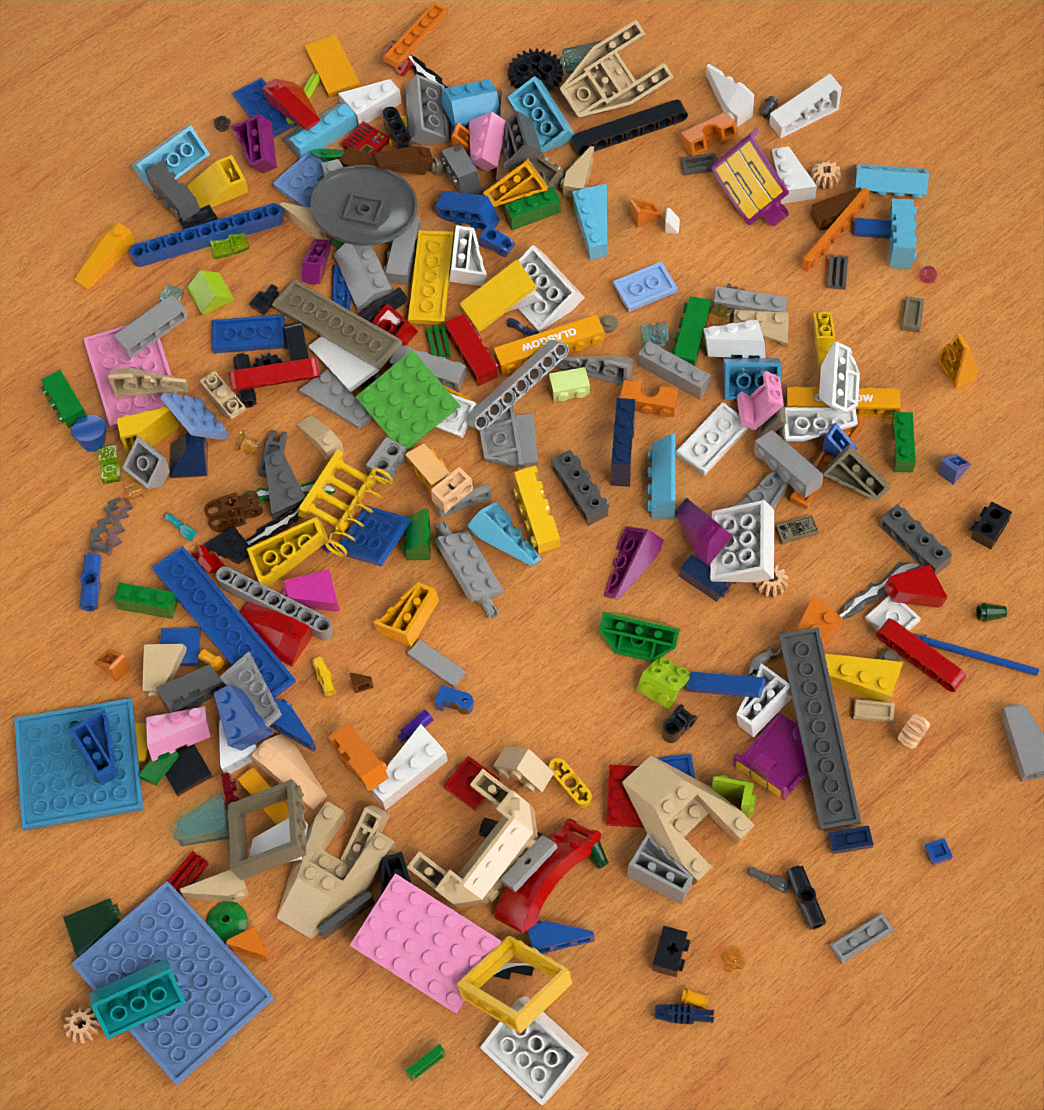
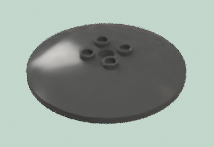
M353 165L337 169L319 181L312 192L311 213L320 229L336 240L353 245H378L398 238L411 227L417 214V197L411 185L397 173L391 170L379 169L378 166Z

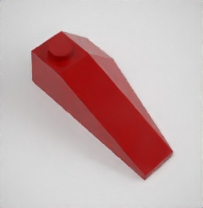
M273 79L262 87L268 104L308 131L320 122V118L304 89L296 83Z
M388 304L381 309L372 322L374 325L401 339V346H406L419 332Z
M247 601L240 611L243 618L276 657L293 667L313 637L310 626L293 617Z

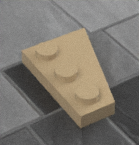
M734 309L733 323L758 320L765 340L770 342L773 340L787 347L789 313Z

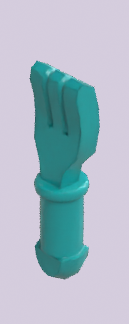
M166 513V521H169L176 529H179L180 534L192 542L197 531L189 525H184L172 513Z

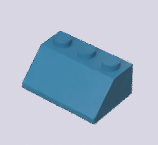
M490 79L444 88L440 104L454 127L458 122L462 126L469 125L470 120L490 112L500 117L498 93Z
M779 358L723 359L725 400H737V395L741 392L748 395L754 393L764 384L763 373L765 371L780 377L781 383V361Z

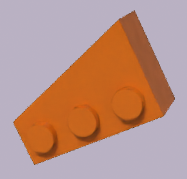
M813 594L796 631L819 627L824 646L841 629L843 618Z
M348 723L328 736L343 765L368 791H371L389 778L385 771L388 768L384 761L378 759L375 752L368 748L366 743L361 740Z

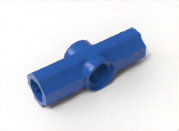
M96 553L84 555L83 573L80 577L82 583L80 608L87 612L98 609L102 557Z

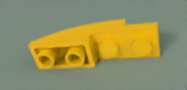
M832 312L813 313L816 356L820 374L821 365L836 340Z

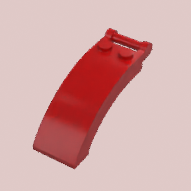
M567 819L563 827L546 837L558 847L552 855L544 861L537 871L516 892L507 886L505 887L495 910V919L521 933L537 924L538 915L547 897L567 872L590 856L591 847L601 839L599 831L590 830L577 824L573 819ZM573 831H574V832H577V833H579V834H581V835H583V836H585V837H587V838H582V837H580V836H578V835H576V834H574V833H572V832H573Z

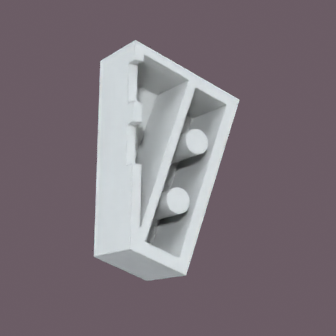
M391 79L338 93L340 103H346L356 113L358 126L363 121L369 123L381 116L386 107H396L402 103L400 90Z
M456 226L449 282L483 286L486 282L487 273L479 252L475 230L471 227Z
M758 320L704 328L705 347L708 357L731 358V355H742V358H748L749 355H759L760 359H766L764 338Z
M762 663L756 676L763 677L766 681L761 697H745L737 712L738 726L752 737L792 699L789 683Z

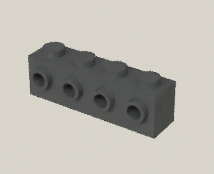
M569 450L551 459L552 471L587 525L589 526L607 517L608 508L610 507L605 497L602 498L599 494L600 490L597 484L591 482L590 474L587 469L582 468L579 457Z
M897 504L881 517L879 527L922 567L931 565L937 575L950 564L952 558L950 550L942 546L933 534L928 533L919 521H915L905 508H901Z

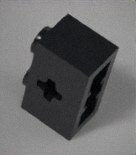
M663 926L652 971L677 978L678 971L682 972L685 964V959H682L683 952H688L690 940L687 939L688 932ZM671 949L675 950L673 955H669Z

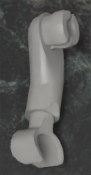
M773 643L767 652L756 656L751 662L748 675L756 677L761 663H766L770 660L771 656H778L781 648L777 653H773L771 651L775 645Z

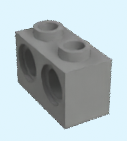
M386 437L366 464L367 473L370 474L374 468L386 467L382 470L390 474L393 479L398 467L403 465L407 459L405 446ZM376 471L377 476L389 481L388 477Z

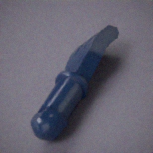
M507 319L508 327L514 328L524 335L532 336L540 333L528 328V326L524 327L521 322L515 319Z

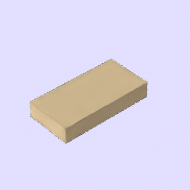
M854 699L853 720L893 723L895 703Z

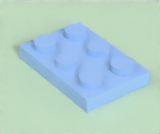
M662 261L613 281V286L628 312L675 294L678 291Z

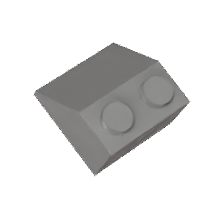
M140 437L136 438L122 467L147 489L162 487L170 472L166 458Z

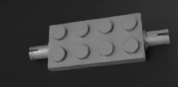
M445 521L438 523L435 528L440 537L436 538L435 543L470 602L477 601L479 606L483 607L489 619L496 617L499 611L494 605L492 598L500 596L504 590L469 531L452 534Z

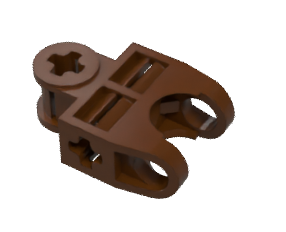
M235 492L208 502L204 507L206 517L209 518L208 524L211 530L221 532L233 525L235 527L247 524L246 519L261 515L263 508L259 505L258 493L248 492L237 496ZM211 507L218 508V512L213 514L208 513V510ZM215 520H222L220 526L215 527L212 525Z

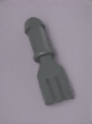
M750 867L747 870L750 877L757 878L764 883L767 882L772 888L786 894L790 885L788 880L779 876L771 877L768 873H763L754 867Z

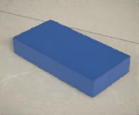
M855 218L854 236L890 239L891 220Z

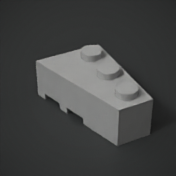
M649 833L629 863L627 871L628 877L681 905L691 889L694 878L679 862L673 860L666 853V850L652 839Z

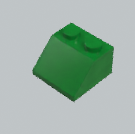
M426 508L408 517L411 522L403 533V536H406V542L402 544L403 553H406L407 560H430L431 523L429 511Z

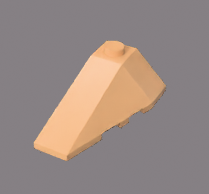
M282 734L265 740L251 755L254 764L279 784L293 779L297 785H300L304 793L302 797L303 803L313 811L327 797L296 745Z

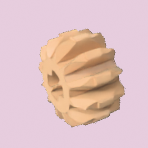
M821 160L820 164L815 163L814 168L811 170L812 180L816 183L817 187L821 186L823 190L828 187L831 190L833 186H837L838 181L841 179L840 167L836 166V162L830 163L829 160L827 162Z
M777 565L774 567V579H771L773 582H770V580L755 582V586L759 588V593L765 592L766 598L769 594H772L774 598L777 596V593L782 595L788 587V575H784V569L778 570Z
M912 715L900 732L898 740L906 747L915 748L929 729L930 723L922 716Z
M79 1007L78 1013L71 1010L73 1016L65 1017L68 1023L63 1025L64 1029L67 1030L66 1036L72 1038L74 1043L80 1040L82 1044H85L86 1038L93 1041L92 1034H99L96 1027L100 1026L95 1013H92L90 1008L84 1011L83 1007Z

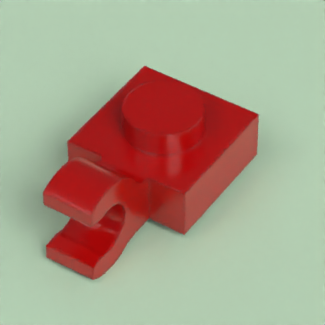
M197 545L199 552L192 553L193 557L198 560L208 574L216 573L220 568L225 567L214 553L210 554L205 545Z

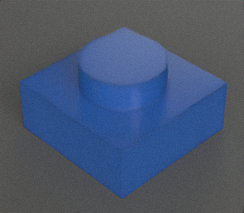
M945 838L925 844L924 846L932 865L945 862L953 857Z

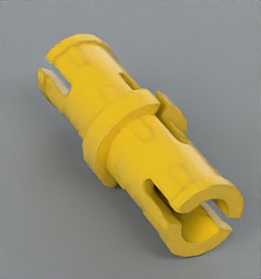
M317 657L313 659L312 664L317 674L316 679L320 682L324 695L327 697L334 695L337 691L331 679L332 674L328 671L324 658Z

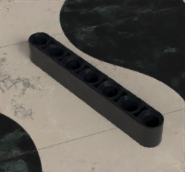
M676 99L578 132L573 135L571 141L577 153L582 156L590 146H593L594 152L683 122L688 117V113L681 100Z

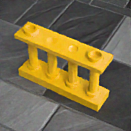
M338 449L300 505L298 516L305 519L308 514H313L335 526V532H342L339 527V520L316 508L315 503L318 499H323L345 511L342 518H350L348 513L349 505L329 495L324 489L327 484H332L355 497L351 504H359L357 492L368 490L366 478L369 476L345 464L343 460L344 453ZM336 470H343L363 481L364 484L360 490H357L335 478L334 474ZM374 477L369 478L367 481L368 486L373 488L377 480ZM366 491L359 493L358 498L360 501L366 494ZM353 505L350 507L349 512L351 516L357 508V505ZM347 519L340 522V526L345 532L349 525Z

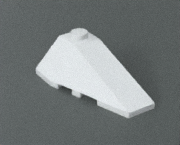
M711 64L706 65V78L723 113L726 112L736 121V127L752 118L754 94L741 82L735 83L731 76L725 77L721 70Z

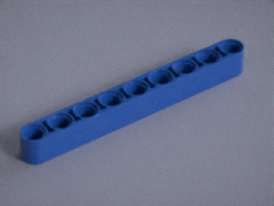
M271 203L134 244L130 247L129 253L135 266L143 267L277 227L284 221L282 209L279 204Z

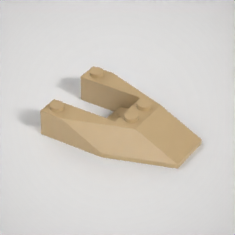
M634 20L595 45L561 86L560 91L578 118L630 106L672 82L674 76L665 63L636 81L619 54L643 40L646 34L637 20Z
M652 755L622 782L646 833H649L652 839L660 847L662 846L673 860L679 862L694 877L693 885L712 868L684 838L700 821L708 815L736 844L755 826L741 810L711 787Z
M326 801L315 817L306 835V855L302 857V860L293 861L276 917L279 921L310 940L319 934L318 927L369 891L381 873L382 857L392 855L397 850L395 841L377 831L353 867L326 852L325 849L346 821L344 811Z

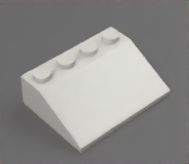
M534 245L518 260L538 287L536 291L542 297L540 301L518 309L539 332L573 311L585 298L554 263Z
M765 500L712 511V519L731 533L733 537L711 562L710 580L715 582H761L774 579V509Z
M527 996L518 998L511 1008L518 1012L530 999ZM544 1012L522 1033H518L499 1022L480 1047L542 1106L574 1073L589 1054Z

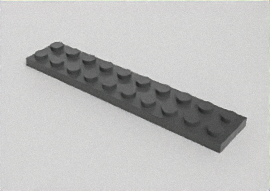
M819 627L779 634L820 831L860 824L861 819Z

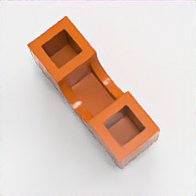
M724 112L681 132L680 135L683 148L689 154L695 156L708 150L707 140L719 139L725 142L738 136L736 121Z
M624 380L620 398L635 399V411L644 414H657L662 417H674L679 389L660 386L659 393L656 396L647 397L642 394V383Z

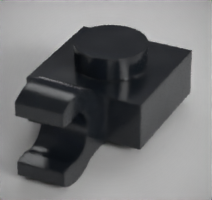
M271 284L265 293L259 291L249 303L250 307L265 315L272 307L271 304L275 301L274 299L279 295L278 287Z

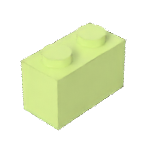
M585 367L549 374L554 402L566 401L572 398H583L590 395V384Z

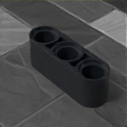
M386 107L383 110V122L395 149L411 147V136L398 110L395 107Z
M302 323L284 326L291 361L309 358Z

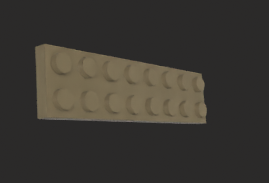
M295 279L271 304L273 309L297 323L301 322L304 327L379 370L402 345L401 339Z

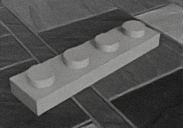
M716 286L713 305L741 310L786 312L787 297Z

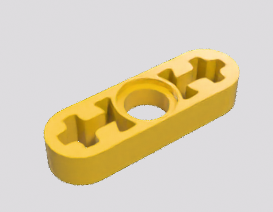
M555 758L551 760L549 768L554 772L553 779L579 808L590 806L592 793L563 759ZM555 765L561 766V771L564 774L563 777L559 770L554 771ZM569 778L574 779L576 785L569 788L564 784L565 781ZM578 789L582 796L587 795V801L583 799L579 801V794L576 792Z

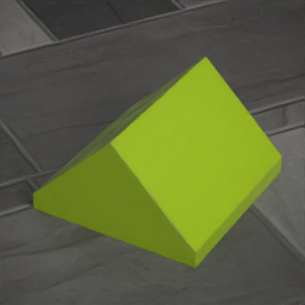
M200 270L187 287L202 315L235 301L218 272Z

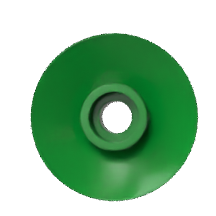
M338 149L311 150L312 155L322 158L324 162L341 158L345 151Z
M222 902L213 907L209 912L207 925L223 942H227L228 939L246 930L248 917L244 908L235 902ZM224 917L230 918L228 922H223L222 920Z

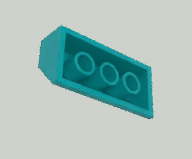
M167 958L88 994L90 1005L107 1040L186 1004Z

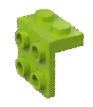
M661 657L656 659L642 673L636 691L670 710L675 703L679 691L690 679L691 672L671 662L668 658Z
M725 775L713 777L712 789L724 797L742 800L741 811L748 818L749 814L754 813L756 795L753 794L754 783H750L746 779H730Z

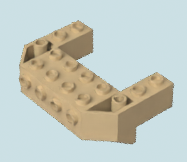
M484 769L480 771L470 786L497 806L496 810L503 817L461 872L456 875L453 871L449 870L447 873L420 851L407 866L409 870L458 908L488 904L489 901H494L499 894V888L503 884L500 878L538 838L534 808Z

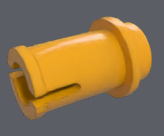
M203 649L199 653L198 659L208 665L210 664L214 670L222 668L224 660H222L221 656H216L207 649Z
M688 988L683 990L681 1001L685 1005L689 1003L705 1009L709 995L697 993Z

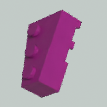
M258 114L231 126L236 132L237 139L242 144L243 152L252 168L261 173L277 168L272 122Z

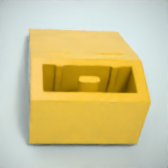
M232 155L214 162L187 185V188L196 197L200 209L207 205H210L212 208L248 193L246 180Z
M166 406L117 418L120 438L127 455H129L137 437L142 438L153 447L179 427L175 415Z

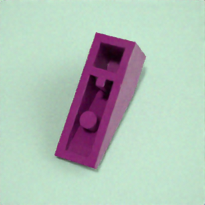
M319 239L313 241L302 261V282L312 285L320 284L325 273L332 241Z

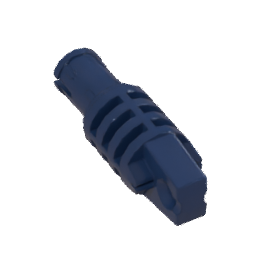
M684 1004L656 1005L654 1017L657 1020L677 1024L692 1025L694 1021L713 1023L714 1017L710 1016L714 1015V1009H695L693 1005Z

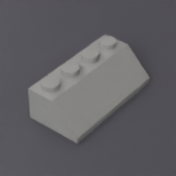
M417 74L405 85L408 129L411 141L423 146L448 142L450 140L448 118L440 104L444 85Z
M345 243L333 254L357 311L371 307L375 300L382 299L391 293V286L372 245L362 246Z

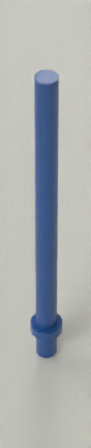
M914 634L931 647L1037 676L1039 668L928 638L925 634L923 636Z

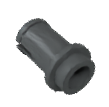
M769 96L765 100L766 104L760 113L761 116L764 115L763 118L770 119V113L778 106V99L774 96Z

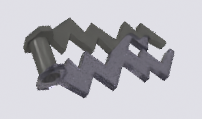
M120 497L107 502L109 507L104 508V511L108 518L97 522L98 528L91 529L92 540L90 542V550L92 552L96 550L110 556L112 548L122 543L117 534L124 532L125 529L119 521L130 517L127 511L133 509V506L126 497L123 498L126 506L121 508L116 505L121 502ZM118 510L119 514L114 515L112 512ZM112 523L115 528L108 530L106 525ZM103 532H106L110 539H105L106 545L97 543L103 541L99 536Z

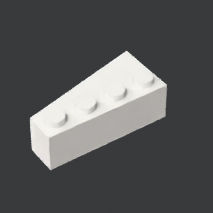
M421 724L387 766L388 769L385 771L389 778L371 790L373 797L385 810L448 761L446 751Z

